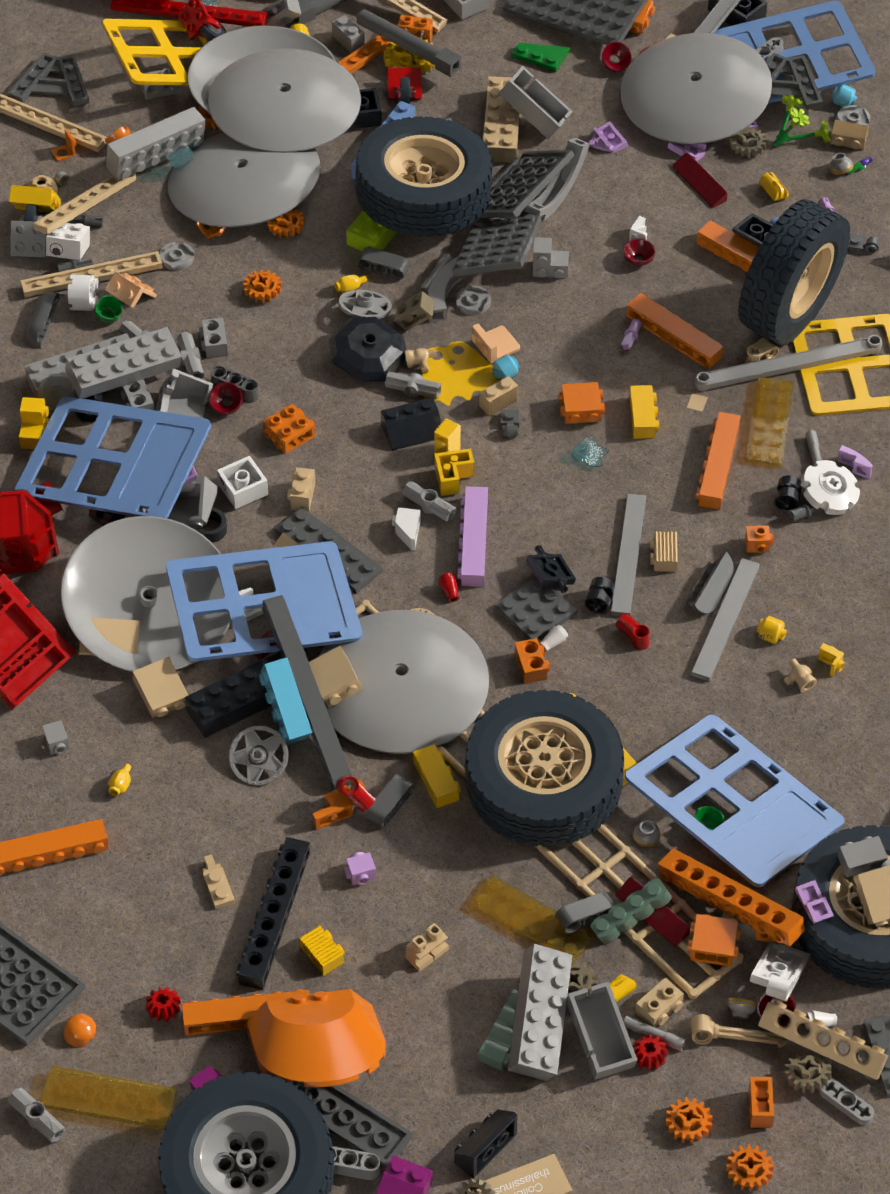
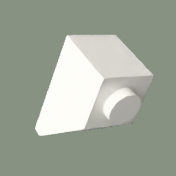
M398 508L397 515H393L392 526H395V534L411 550H415L420 526V510Z

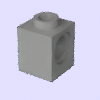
M62 720L42 726L50 755L61 754L66 750H70Z

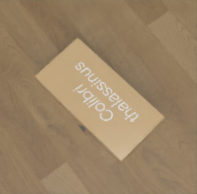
M555 1154L484 1181L491 1185V1189L496 1191L495 1194H572L573 1192Z

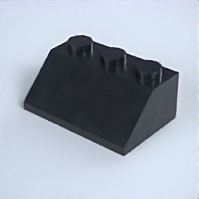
M751 213L733 227L732 231L760 247L773 224Z
M433 397L380 411L381 426L392 451L433 441L434 431L441 424L439 410Z
M497 1109L493 1114L487 1115L483 1124L470 1133L468 1140L464 1144L460 1143L455 1148L454 1163L474 1179L517 1135L518 1114L512 1111Z

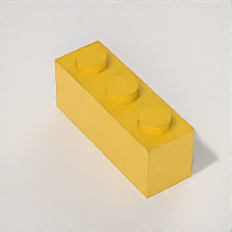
M652 385L630 386L633 439L655 438L656 431H659V420L655 418L658 417V407L654 406L657 397L656 392L653 393Z
M435 744L414 751L413 764L436 808L459 801L461 788L458 781H454L450 766H446L443 752L441 750L438 751Z

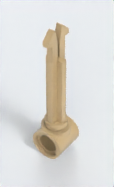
M705 1014L696 1015L691 1020L692 1040L697 1044H708L713 1038L717 1039L718 1037L777 1044L780 1048L786 1045L787 1042L783 1040L786 1038L773 1032L719 1026V1024L712 1021L710 1016Z

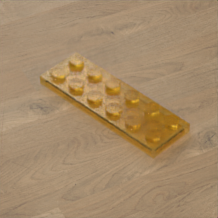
M758 377L745 463L782 468L794 381Z
M490 875L469 903L470 909L530 943L571 954V965L574 964L575 960L578 961L596 937L595 932L588 928H583L573 933H566L555 917L556 910L493 875Z
M51 1066L40 1102L48 1109L164 1130L172 1112L177 1088Z

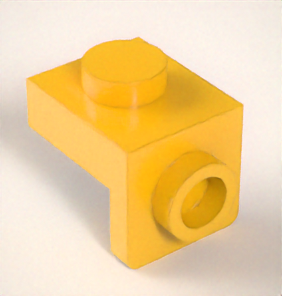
M825 643L822 644L819 649L818 660L831 665L830 676L833 677L837 671L841 672L845 664L843 652Z

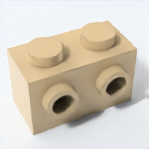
M296 467L295 475L292 474L291 476L292 489H288L287 500H290L291 510H299L303 507L309 512L315 488V469Z
M664 978L636 1003L635 1014L652 1027L662 1026L668 1020L671 1013H676L682 1008L684 993L667 978Z

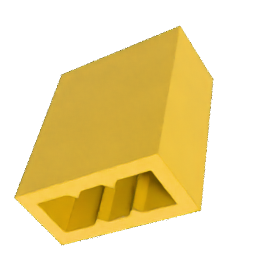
M11 185L9 202L16 209L26 210L27 205H37L38 211L51 213L61 206V199L53 189Z

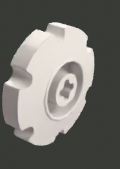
M816 461L802 475L801 486L806 489L803 495L813 507L824 509L826 514H844L847 509L851 510L859 499L860 490L855 487L857 480L854 475L844 466L838 467L833 461Z

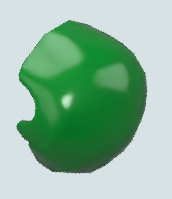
M111 295L102 296L94 307V314L101 322L107 324L116 322L123 310L122 303Z
M699 807L694 815V818L709 830H714L724 823L723 814L714 807Z

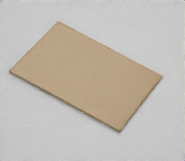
M692 393L687 408L703 411L708 397Z
M282 533L273 546L278 548L294 546L298 543L285 533Z

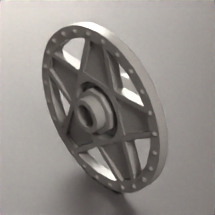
M351 290L343 293L339 298L340 309L352 317H377L381 319L388 316L392 309V304L387 297L370 290ZM356 295V298H350L348 296ZM387 305V310L384 311L381 307ZM345 306L353 308L352 311L346 308Z
M266 726L249 727L240 732L231 744L229 751L230 766L235 775L245 783L251 785L269 784L279 778L287 766V744L283 737L272 728ZM255 731H267L274 735L262 741ZM245 736L246 748L234 752L238 742ZM281 744L284 752L282 763L274 755ZM235 763L247 765V778L239 773ZM264 769L276 773L268 779L258 781Z

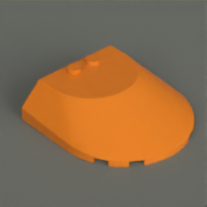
M351 989L330 992L318 991L309 995L297 994L293 997L266 1000L247 1021V1033L258 1067L264 1074L276 1075V1077L284 1079L285 1083L290 1082L293 1084V1081L304 1082V1087L341 1085L358 1080L359 1074L364 1071L370 1074L379 1067L380 1059H385L386 1042L373 1006Z

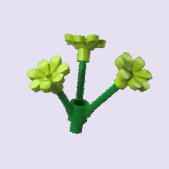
M783 95L782 103L788 105L786 108L787 113L782 128L776 136L777 139L772 142L777 148L781 143L784 144L791 140L811 136H821L824 143L830 142L827 129L828 123H825V121H821V128L819 130L790 137L788 133L793 127L797 125L799 127L807 126L810 122L808 121L809 117L803 115L804 110L800 108L804 102L797 98L794 99L792 95H788V97ZM790 116L792 118L791 125L785 131Z

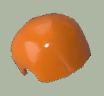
M124 125V127L121 126L104 140L109 144L130 135L131 132Z
M75 1014L66 1021L63 1038L67 1044L73 1047H85L95 1037L96 1024L86 1014Z

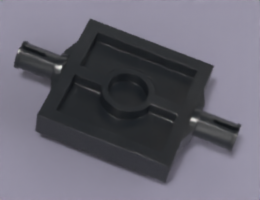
M537 545L534 549L537 555H528L526 559L527 564L541 586L556 585L561 593H566L568 591L566 585H574L576 577L561 554L546 553L541 545Z

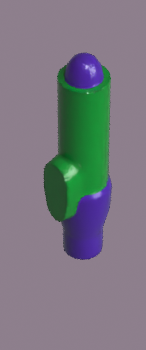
M868 157L854 164L853 169L845 173V175L865 169L869 163L873 162L872 158Z

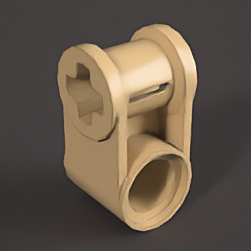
M763 337L747 347L748 357L745 360V364L775 358L779 348L766 337Z

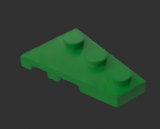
M518 43L511 52V57L557 72L570 53V47Z

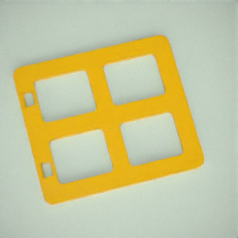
M103 20L102 27L131 82L138 85H189L188 74L179 58H194L202 47H174L164 32L185 31L181 21ZM118 29L149 30L152 32L159 47L128 46ZM199 37L203 46L210 42L205 38ZM133 57L165 58L174 74H143L140 72Z
M890 314L811 321L797 338L792 341L795 353L808 350L805 334L835 331L838 333L840 343L854 340L851 330L875 327L884 328L890 347ZM874 320V323L865 324V321ZM810 326H820V328L811 329ZM890 355L856 357L800 369L811 413L816 416L890 409V396H869L862 371L863 369L890 367ZM847 371L855 399L823 402L815 374Z

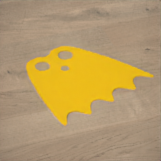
M462 341L452 342L446 347L437 346L428 349V351L435 350L443 355L440 360L428 358L429 372L422 374L425 380L442 383L441 394L439 398H433L434 401H441L447 406L450 405L451 400L455 396H461L469 401L473 392L483 391L501 381L500 378L497 380L493 375V366L475 349ZM460 346L464 349V352L457 355L452 350L454 347ZM450 359H451V360H454V361H455V364L450 365V364H449Z

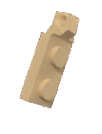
M212 854L204 856L206 868L202 869L203 877L215 909L235 904V899L223 867H221L220 863L215 865Z

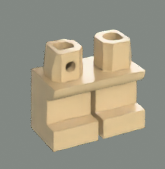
M433 923L425 932L417 935L406 945V959L420 972L431 964L433 959L436 960L449 950V945L445 942L448 937Z

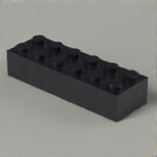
M280 652L185 697L186 711L204 738L272 706L267 703L265 697L267 690L265 685L262 686L259 674H261L265 664L282 659Z

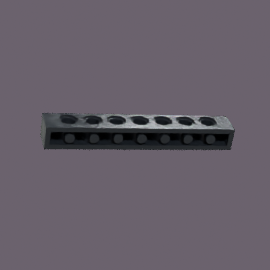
M286 837L284 844H281L279 847V859L274 862L272 868L273 876L272 878L269 877L266 889L268 891L261 898V911H257L255 915V928L249 932V945L244 947L242 953L243 962L238 964L236 976L239 977V985L264 990L310 856V842Z

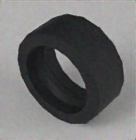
M212 507L208 520H216L220 523V526L211 531H205L200 528L193 529L204 535L212 543H215L226 535L227 519L221 510Z

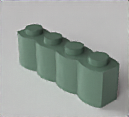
M659 878L653 879L642 890L629 895L625 902L613 906L608 914L597 917L592 922L591 928L603 944H609L615 941L620 933L629 931L638 921L648 918L655 909L665 906L672 896Z
M515 987L511 992L507 1003L501 1010L498 1019L478 1053V1061L501 1071L505 1065L508 1066L519 987Z

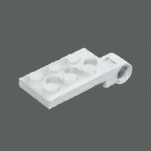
M769 942L751 974L750 982L767 987L766 995L787 1001L809 961L810 954L779 943Z

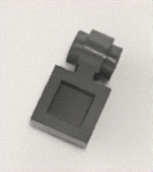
M850 234L847 250L862 253L863 249H865L868 253L874 254L879 250L880 242L874 236L869 237L865 241V236Z
M501 409L503 437H518L519 409Z

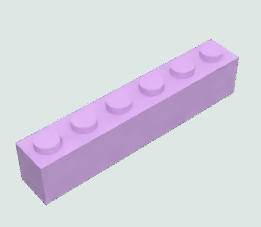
M466 486L465 494L461 495V505H465V508H461L460 520H464V523H460V534H463V538H459V549H462V553L458 554V564H462V568L458 567L457 579H461V586L484 587L488 487Z

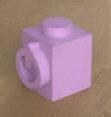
M356 852L349 858H346L347 867H344L346 879L351 880L352 885H364L376 879V868L370 852Z

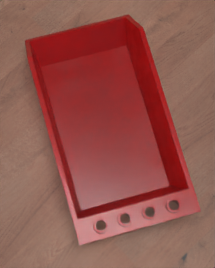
M25 490L0 492V576L3 573L37 572L50 558L60 554L51 512Z

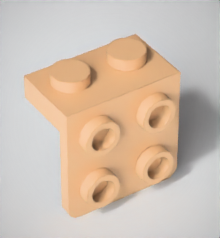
M115 271L105 289L133 308L142 293L154 298L157 296L153 292L154 288L141 283L140 279L125 272L120 274Z
M479 323L472 326V341L490 363H493L503 355H511L520 350V345L505 326L501 325L487 332L484 331Z

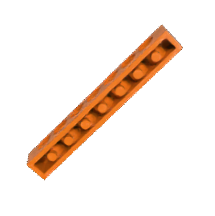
M674 848L658 863L659 875L665 882H670L680 890L691 893L695 898L704 900L714 908H719L727 915L741 920L745 925L756 928L762 934L771 936L779 943H784L790 947L805 931L803 917Z

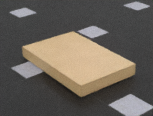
M90 617L98 632L107 641L122 650L138 654L139 620ZM80 642L79 655L95 656Z

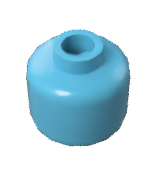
M846 84L836 86L831 96L833 103L841 107L854 105L857 96H855L856 90Z
M503 355L494 361L492 373L497 380L499 378L502 380L508 376L513 378L518 374L520 366L514 356Z

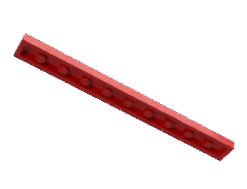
M112 0L110 8L115 11L178 18V15L187 3L168 0ZM204 5L211 18L224 24L249 27L264 26L268 19L267 12Z

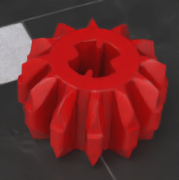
M159 986L157 992L151 990V996L146 997L147 1004L145 1005L151 1019L156 1017L158 1023L162 1018L167 1023L169 1017L175 1019L176 1013L181 1010V998L177 995L176 990L170 991L168 986L165 990H162Z
M651 1034L648 1035V1038L641 1035L640 1040H635L633 1044L640 1069L647 1066L649 1072L652 1066L658 1070L659 1065L665 1064L668 1051L665 1042H660L659 1036L653 1039Z

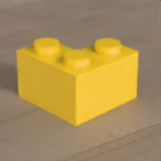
M22 398L20 407L22 424L19 433L21 449L35 450L50 420L48 418L49 407L45 405L44 398Z
M471 448L434 454V468L441 496L459 494L460 479L474 477V459Z

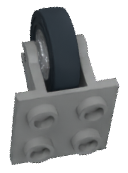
M27 205L25 215H21L19 221H11L10 256L46 257V234L34 230V223L43 218V216H39L37 205Z

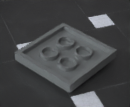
M536 577L495 604V609L528 640L534 638L541 639L548 634L553 626L562 625L577 614V610L550 585L541 586Z

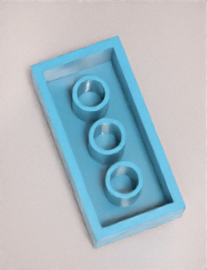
M288 658L265 664L261 674H259V679L262 686L265 685L267 693H265L267 703L272 705L273 711L271 715L274 723H278L280 729L277 732L283 737L287 745L308 739L312 734V730Z

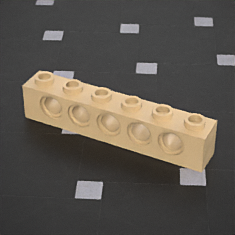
M775 1000L774 1003H767L758 1026L873 1079H879L889 1056L884 1054L885 1049L873 1045L872 1048L864 1045L865 1040L853 1036L851 1039L845 1036V1031L837 1027H833V1030L825 1027L826 1023L817 1018H814L813 1021L805 1018L806 1013L794 1009V1012L787 1010V1005ZM782 1015H787L790 1018V1023L787 1027H783L780 1023ZM804 1023L810 1028L806 1036H803L799 1031L800 1026ZM823 1032L829 1036V1042L826 1045L821 1044L819 1041V1035ZM842 1041L849 1045V1050L845 1054L841 1053L838 1049ZM862 1050L866 1051L869 1055V1059L865 1063L858 1059V1054Z

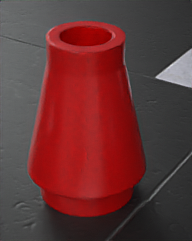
M452 573L441 575L438 585L448 598V601H458L456 577Z

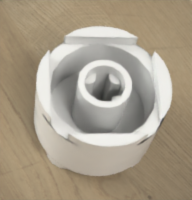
M71 275L70 279H73L72 284H68V304H72L70 310L93 311L96 303L99 301L98 296H96V289H98L99 285L98 278H94L93 275Z

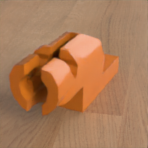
M359 779V784L366 790L363 782ZM344 785V788L348 791L350 788ZM336 789L324 795L326 808H321L312 813L313 825L318 830L353 816L354 804Z

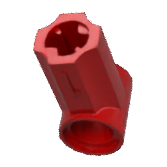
M624 613L616 622V627L632 641L634 648L638 650L647 649L650 644L649 628L645 625H640L629 614L626 615Z
M342 776L337 780V790L344 794L361 812H365L374 804L375 799L359 784L355 777ZM346 780L351 782V788L348 791L344 788Z

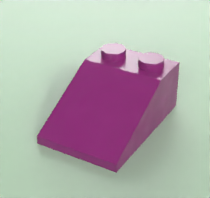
M392 1155L376 1194H428L433 1184V1170Z

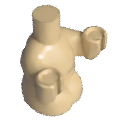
M425 348L405 350L408 368L420 364L422 373L429 372L427 360L428 358L436 357V351H428Z
M792 659L789 662L793 669L790 675L784 678L787 686L796 681L800 691L803 693L812 689L817 684V680L812 676L813 672L809 667L799 664L796 659Z

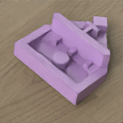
M610 121L598 129L596 127L593 128V136L589 141L590 147L611 153L628 147L627 141Z
M669 142L667 148L680 156L688 152L696 161H699L705 155L707 144Z

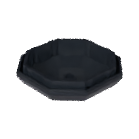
M351 317L329 339L332 363L359 382L386 381L388 372H395L406 361L404 336L377 317Z

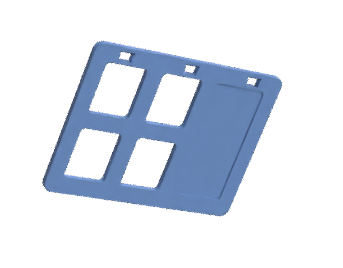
M836 0L717 29L714 33L737 39L755 50L767 42L762 30L790 24L801 46L783 50L778 55L786 58L805 55L818 79L814 80L818 91L872 78L876 74V69L841 2ZM833 14L843 35L818 42L814 41L804 20ZM849 46L860 68L834 75L831 74L820 53ZM763 52L760 53V55L765 56L768 55V53ZM779 74L775 79L786 81L783 74ZM856 74L855 77L848 78V76ZM770 96L768 104L783 99L781 96Z
M69 396L63 397L53 412L15 490L25 489L36 500L134 517L154 516L168 518L211 429V423L205 418ZM71 411L98 415L83 445L54 441L68 413ZM115 418L142 422L129 451L126 453L98 448L111 421ZM48 454L77 458L63 487L60 489L32 484ZM93 461L121 466L106 496L76 492L90 463ZM37 490L44 491L43 495L35 493ZM88 499L96 500L95 504L87 503ZM140 508L148 509V512H139Z
M328 541L170 560L166 564V571L187 657L191 661L196 662L279 651L277 645L270 646V643L276 642L274 637L263 639L251 638L244 610L263 607V600L280 595L285 599L303 648L354 642L362 638L359 618L339 550L334 542ZM261 563L268 564L275 592L241 596L238 591L233 567ZM216 569L219 574L224 598L189 602L182 573ZM220 612L229 613L236 641L201 646L198 641L193 616ZM330 635H340L339 638L329 639ZM221 649L220 653L210 654L211 650Z
M716 715L706 716L629 769L625 775V780L755 887L764 886L817 846L820 841L840 829L844 824V817ZM726 730L729 734L732 735V737L729 738L723 732ZM709 732L716 733L738 751L712 770L708 769L685 750ZM670 759H675L699 780L671 798L645 778V776ZM749 763L756 765L778 783L752 802L745 799L725 782L726 779ZM772 767V768L775 769L778 773H777V774L773 773L769 768ZM709 791L716 792L739 811L714 830L706 828L685 810V808ZM816 804L820 805L825 810L822 812L820 809L816 807Z

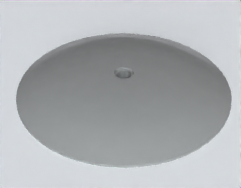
M278 26L245 27L224 33L204 45L194 56L190 64L188 84L196 102L210 114L208 97L214 80L227 66L242 57L271 49H300L324 55L334 61L336 60L321 42L303 32Z
M713 33L683 34L652 45L633 60L622 79L621 102L630 120L651 136L682 144L708 143L730 137L742 131L761 115L771 96L772 78L770 70L761 55L749 45L737 39Z
M271 49L247 55L227 66L214 80L209 91L208 103L210 114L216 125L233 140L245 146L263 151L298 152L325 145L345 133L358 116L361 95L358 84L353 76L336 61L324 55L306 50Z
M222 132L203 140L200 146L189 149L177 161L169 176L168 193L176 209L196 222L199 221L202 224L217 227L254 225L279 217L304 201L318 182L321 169L320 160L315 148L298 152L263 151L245 146Z
M137 516L106 524L84 539L67 563L61 588L62 605L66 620L74 635L87 650L114 667L133 672L167 657L170 658L175 670L192 665L195 662L187 657L166 571V564L170 560L219 555L221 553L204 535L175 520L154 516ZM216 569L182 573L189 602L224 598L219 574ZM145 596H150V597H152V599L149 600V599H145L144 597H145ZM227 612L193 616L198 641L201 646L218 644L231 623L229 613ZM90 617L139 620L138 654L122 650L107 641L96 629Z
M390 610L367 615L359 619L362 629V638L360 640L325 645L319 657L341 645L363 687V690L344 699L328 708L324 701L334 730L349 741L370 750L406 754L433 744L439 747L448 743L467 730L476 720L488 695V667L478 645L460 627L430 613L413 610ZM334 635L332 638H339L340 635Z

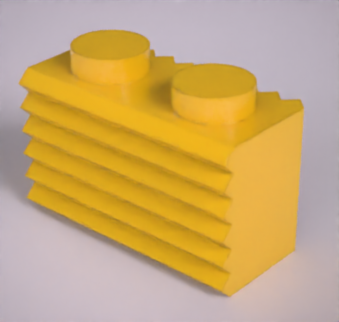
M446 418L436 428V431H434V454L460 450L461 426Z
M321 925L299 938L300 948L323 976L344 963L345 952L340 944L336 945L333 942L331 933L327 929L324 930Z

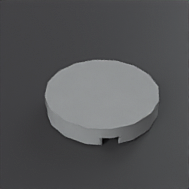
M844 106L837 113L836 119L839 121L866 126L870 124L869 112L864 108L861 109L860 106Z
M177 242L166 244L160 250L162 266L173 271L186 269L194 261V250L183 242L181 244H177Z
M472 285L466 289L462 288L456 295L457 308L465 314H482L488 310L491 304V296L488 294V291L480 286Z
M59 374L46 377L38 389L39 398H44L45 405L55 411L60 399L66 396L74 397L75 389L71 381Z

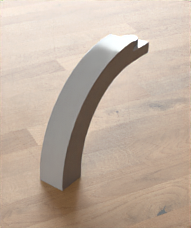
M577 138L568 140L565 150H572L575 156L551 180L544 192L536 200L532 201L528 207H525L524 212L540 215L542 220H546L557 210L568 195L581 170L590 145L589 143Z
M458 257L444 265L430 284L428 296L434 300L433 317L429 318V323L447 320L446 297L456 283L469 276H453L452 269Z

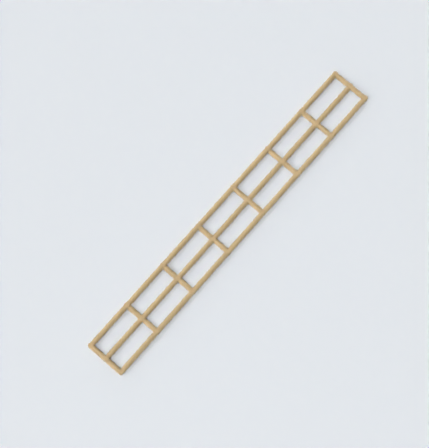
M364 600L362 604L356 607L357 615L365 610L370 614L379 612L370 604L369 600ZM481 710L478 717L480 718L485 712ZM464 731L459 736L467 743L470 735ZM442 745L437 747L438 751L441 750L443 752L445 760L465 779V768ZM602 824L597 830L619 852L603 863L580 840L573 842L572 844L597 867L583 879L578 878L547 847H542V845L535 846L586 897L595 895L587 885L602 874L619 889L622 887L624 882L610 868L625 857L648 879L659 878L628 846L623 844ZM661 880L672 896L671 900L675 903L669 909L675 914L682 910L696 922L697 913L684 899H681ZM649 924L638 933H635L632 929L624 932L634 944L693 1000L743 962V954L738 953L737 959L732 961V967L723 965L716 971L709 963L695 961L709 977L695 988H692L643 940L654 931ZM683 940L678 946L691 957V952H687L688 943Z

